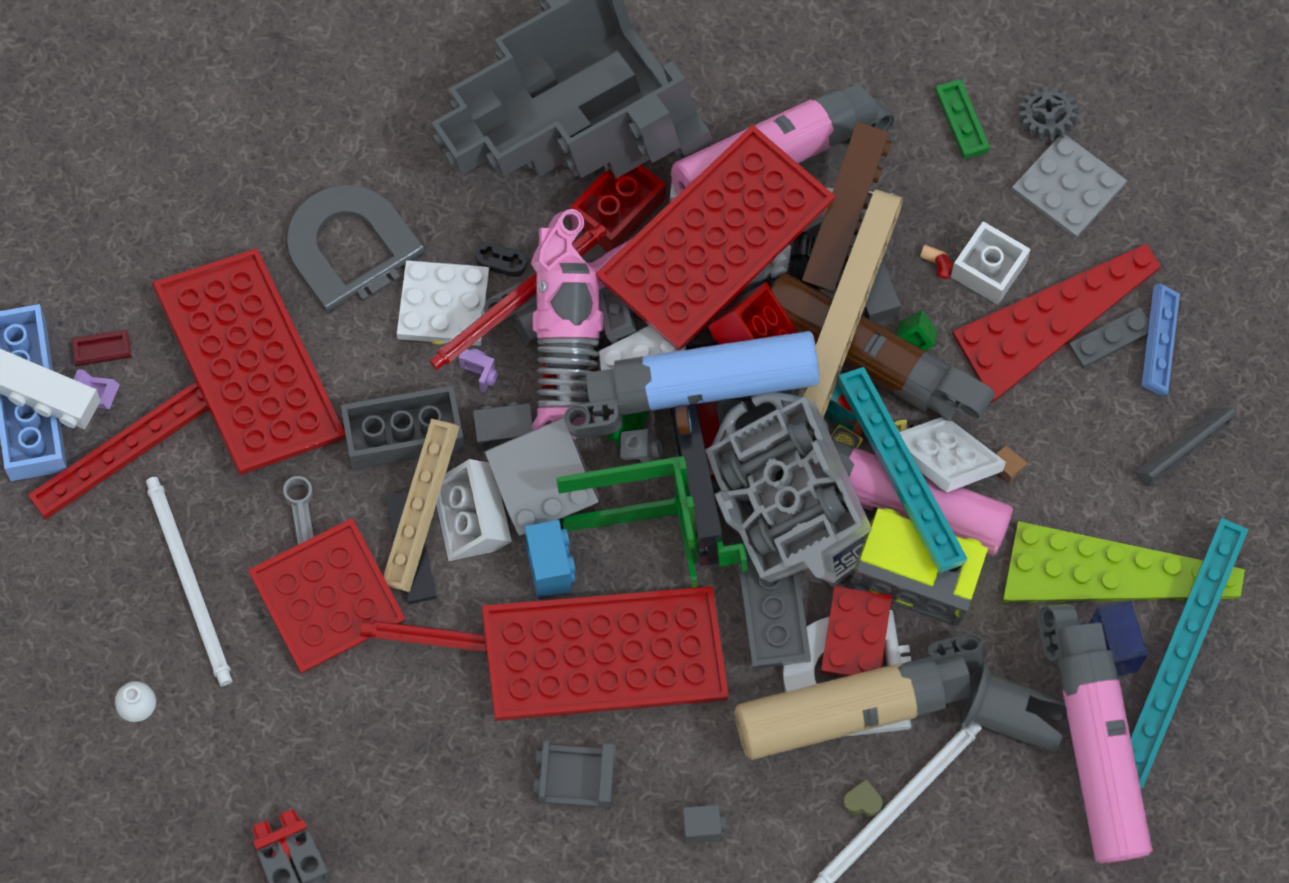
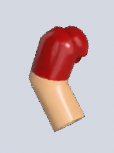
M924 245L920 258L936 263L939 266L936 272L937 276L949 279L954 266L949 256L943 251Z

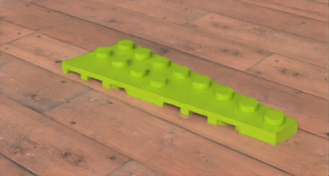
M1018 521L1003 602L1188 599L1203 560ZM1233 567L1220 599L1240 598L1245 569Z

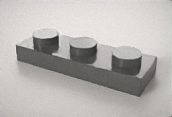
M1138 308L1069 343L1068 347L1082 369L1147 337L1149 320L1142 309Z

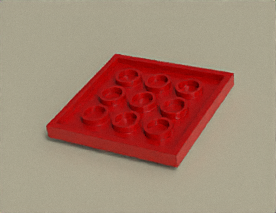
M353 518L248 570L301 674L370 640L372 636L360 634L362 621L372 623L380 621L396 624L406 621Z

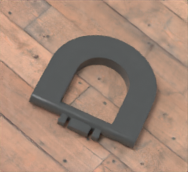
M335 186L314 194L297 209L288 229L287 242L291 261L326 312L356 294L359 295L362 301H365L369 298L365 291L366 289L369 290L372 296L391 285V281L387 276H390L396 282L400 279V275L396 270L404 266L406 261H412L425 253L422 244L392 204L380 194L359 186ZM342 216H353L365 221L372 228L392 257L345 285L319 250L317 242L320 231L328 222Z

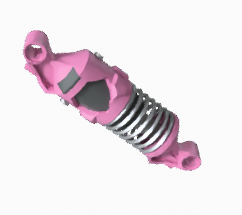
M573 209L557 213L551 220L548 228H539V246L531 261V265L537 273V310L532 313V330L537 333V339H539L537 343L542 345L537 350L545 354V357H539L537 360L540 363H545L546 366L539 368L537 371L542 374H557L556 378H539L537 381L539 384L557 385V388L539 389L537 391L540 395L557 396V399H542L537 402L539 408L537 409V417L532 424L533 430L563 418L570 406L589 403L586 373L594 372L588 370L596 369L599 366L596 361L591 360L599 355L594 348L599 344V333L604 330L603 312L599 310V280L596 276L597 271L583 260L572 246L573 240L584 226L583 216L580 212ZM565 216L569 217L572 221L571 230H567L563 225ZM576 418L573 422V425H582L585 422L586 418Z

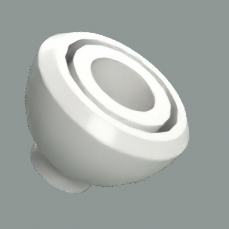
M129 682L123 685L115 696L117 713L123 719L130 722H138L148 718L156 706L154 691L143 682Z

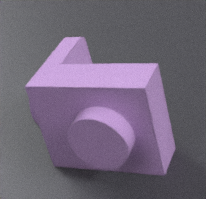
M466 349L459 355L460 368L481 375L479 379L480 392L485 393L488 385H494L498 370H495V360L486 356L484 352L477 349Z
M81 369L77 370L73 379L97 389L101 400L97 408L110 409L120 386L114 379L91 377L85 370Z

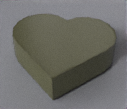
M866 779L845 795L844 807L852 815L863 813L865 816L875 817L882 811L883 801Z

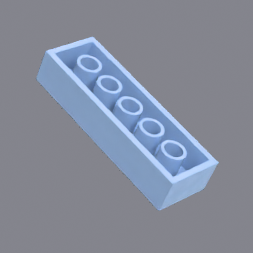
M40 304L0 311V349L53 371L46 318ZM0 394V439L4 469L10 481L60 473L67 469L59 418L52 415L44 417L38 414L33 407L26 404L18 406L12 403L7 396Z

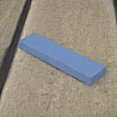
M1161 283L1153 287L1142 387L1157 395L1164 396L1169 391L1180 294Z

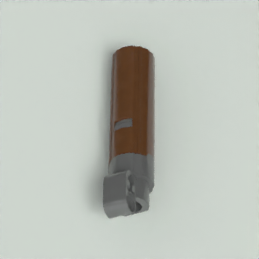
M783 273L777 277L770 289L797 331H810L813 334L816 345L833 299L794 276ZM861 316L844 361V367L851 371L864 367L872 383L923 412L929 408L950 421L954 420L959 411L975 419L982 417L995 396V392L989 386L965 372L951 367L946 362L870 319Z

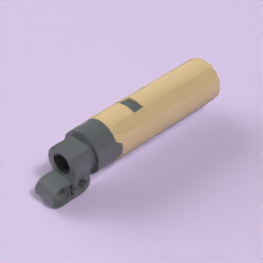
M964 634L936 641L929 646L928 657L898 663L737 704L734 711L735 720L744 753L753 760L913 719L921 715L944 710L947 703L970 698L969 674L977 672L980 665L984 662L982 639L975 634Z

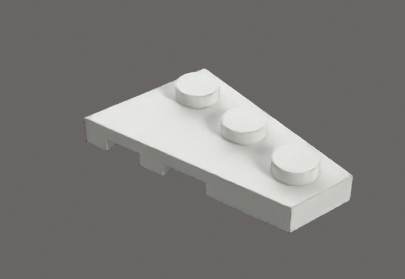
M647 326L599 351L601 370L614 369L615 360L677 350L654 329Z

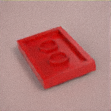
M834 586L821 673L847 677L881 668L892 600L891 595Z

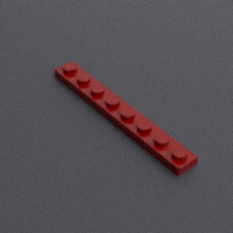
M194 382L29 493L30 500L44 519H48L209 410L197 383Z

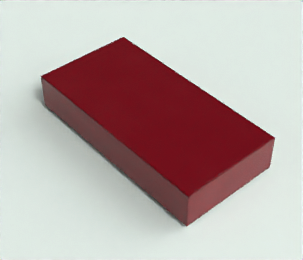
M128 330L71 339L76 367L132 358Z

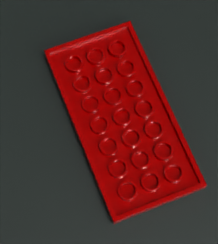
M752 124L596 273L597 279L671 346L680 351L835 201V195Z
M257 248L153 282L154 292L239 476L345 439V431Z
M713 586L482 606L481 611L494 721L725 701L729 697Z

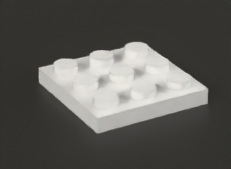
M406 261L397 339L426 342L441 341L444 343L451 341L481 317V311L486 303L489 267ZM482 337L473 345L481 346Z
M940 417L899 432L921 473L933 481L938 488L946 492L1000 473L1006 464L994 452L945 417Z

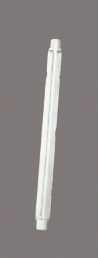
M151 477L146 480L147 493L152 500L214 670L213 674L217 677L220 686L232 683L229 673L231 669L227 665L166 499L165 489L160 485L158 477Z
M975 723L962 727L838 856L818 874V878L813 883H834L969 743L976 739L975 735L982 727Z

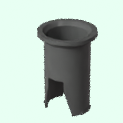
M983 662L971 683V697L965 700L960 716V726L966 727L968 724L975 723L1054 754L1059 747L1063 735L1042 719L1061 720L1066 711L1065 701L992 674L988 669L989 665Z

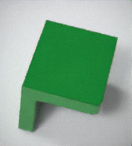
M920 310L899 322L896 335L926 351L935 346L937 329L925 312Z

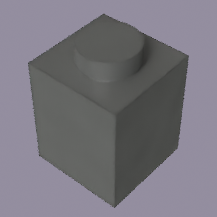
M719 805L683 808L685 844L721 841V832H726L727 828L725 814H720Z

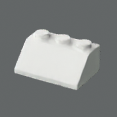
M469 459L447 472L436 506L448 561L495 552L511 543L502 496L489 462Z

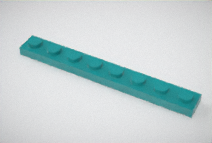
M862 367L839 375L837 383L938 572L941 573L964 565L968 559L865 368Z

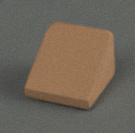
M1007 446L996 453L997 456L1006 462L1003 471L997 474L1010 484L1028 463Z

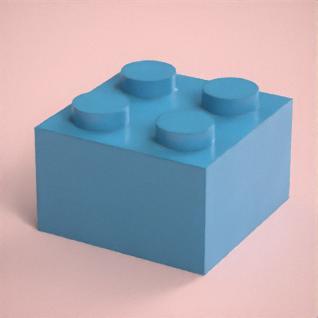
M559 520L525 526L526 549L537 599L571 592V583L576 582L574 560L573 556L570 555L568 547L570 544L567 529H561Z

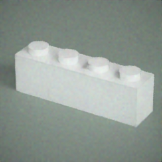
M0 349V394L7 396L12 403L18 406L26 404L33 407L38 414L44 417L52 415L59 418L61 423L70 428L77 426L85 429L101 401L97 389Z

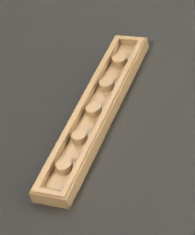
M435 419L430 421L383 575L387 585L391 588L410 592L460 428L458 425Z

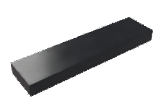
M409 491L385 496L394 539ZM425 543L410 592H406L408 604L437 599Z

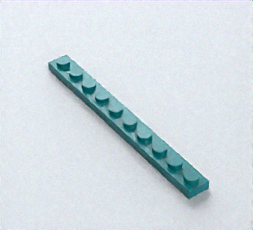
M1221 518L1130 737L1140 790L1143 789L1249 530Z

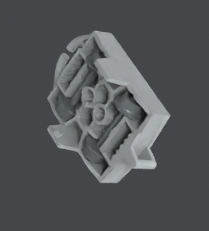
M782 392L753 395L751 399L755 406L771 403L776 407V410L738 431L735 428L736 421L742 414L748 411L745 403L741 401L731 408L724 417L712 446L705 450L721 489L720 492L715 494V497L726 522L740 533L761 579L774 582L810 569L815 577L832 583L836 580L833 556L872 530L871 525L816 403L806 396L800 397ZM820 466H822L824 472L828 474L830 477L824 478L820 470ZM783 469V478L780 481H776L777 472ZM791 495H795L794 504L788 508V498ZM742 501H751L755 511L750 517Z

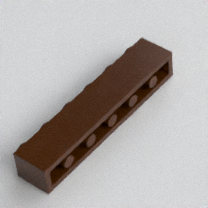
M860 122L856 123L832 192L835 195V201L826 210L802 282L809 286L834 294L835 288H838L843 275L841 270L844 262H848L853 248L850 245L853 236L858 235L863 222L860 219L863 208H868L873 195L869 193L872 182L878 183L883 169L878 166L881 156L887 157L892 141L887 140L889 132Z

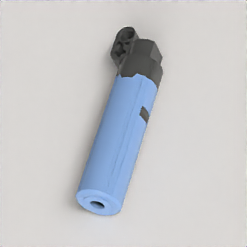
M810 331L684 351L615 360L614 369L586 373L590 402L570 406L564 414L565 424L570 433L577 438L594 437L617 432L622 426L623 419L621 415L818 386L820 373L813 334ZM610 413L611 415H609V420L604 421V419H606V414ZM592 415H595V423L593 422V419L591 417ZM576 418H586L585 422L582 425H573V422Z

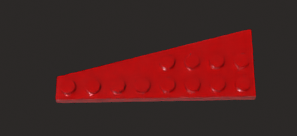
M1145 244L954 330L952 335L978 380L995 392V396L991 401L994 402L1010 388L1018 384L1026 375L1034 371L1051 355H1054L1080 334L1092 322L1100 318L1112 306L1121 301L1133 289L1160 269V264L1149 246Z

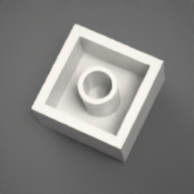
M983 221L955 261L951 278L999 305L1026 265L1031 249Z

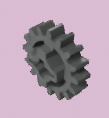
M1044 86L1043 92L1034 89L1033 97L1026 95L1025 103H1020L1019 120L1022 122V129L1024 131L1029 130L1030 137L1039 134L1040 141H1043L1045 136H1049L1051 141H1054L1055 135L1065 138L1064 131L1072 132L1073 125L1078 123L1079 113L1078 105H1075V97L1068 98L1067 90L1058 93V87L1056 86L1053 91H1049L1047 86Z

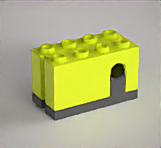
M878 508L870 523L872 530L866 534L848 588L891 595L892 604L958 626L968 611L988 548L982 546V543L972 538L962 539L956 536L968 559L964 565L939 573L911 519L899 516L900 514L895 510L888 508L882 510Z

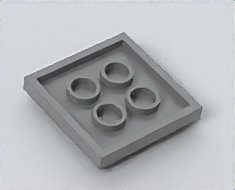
M1065 135V138L1058 137L1016 182L1011 191L1074 239H1077L1126 185L1127 180Z

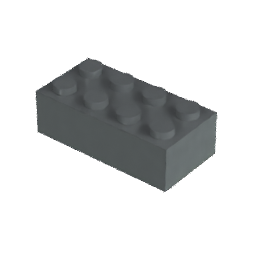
M453 385L341 405L352 470L419 458L431 419L460 426L452 452L464 450L462 428Z

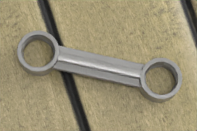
M294 476L285 482L283 493L286 503L292 507L297 544L299 545L314 537L309 509L313 492L309 480L302 476ZM296 484L303 485L307 488L308 494L304 499L293 500L287 495L289 488Z

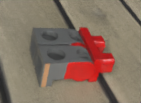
M293 809L279 815L283 828L272 832L268 821H263L253 826L256 839L253 842L269 883H298L290 864L291 862H294L302 883H324L331 880L304 820H300Z

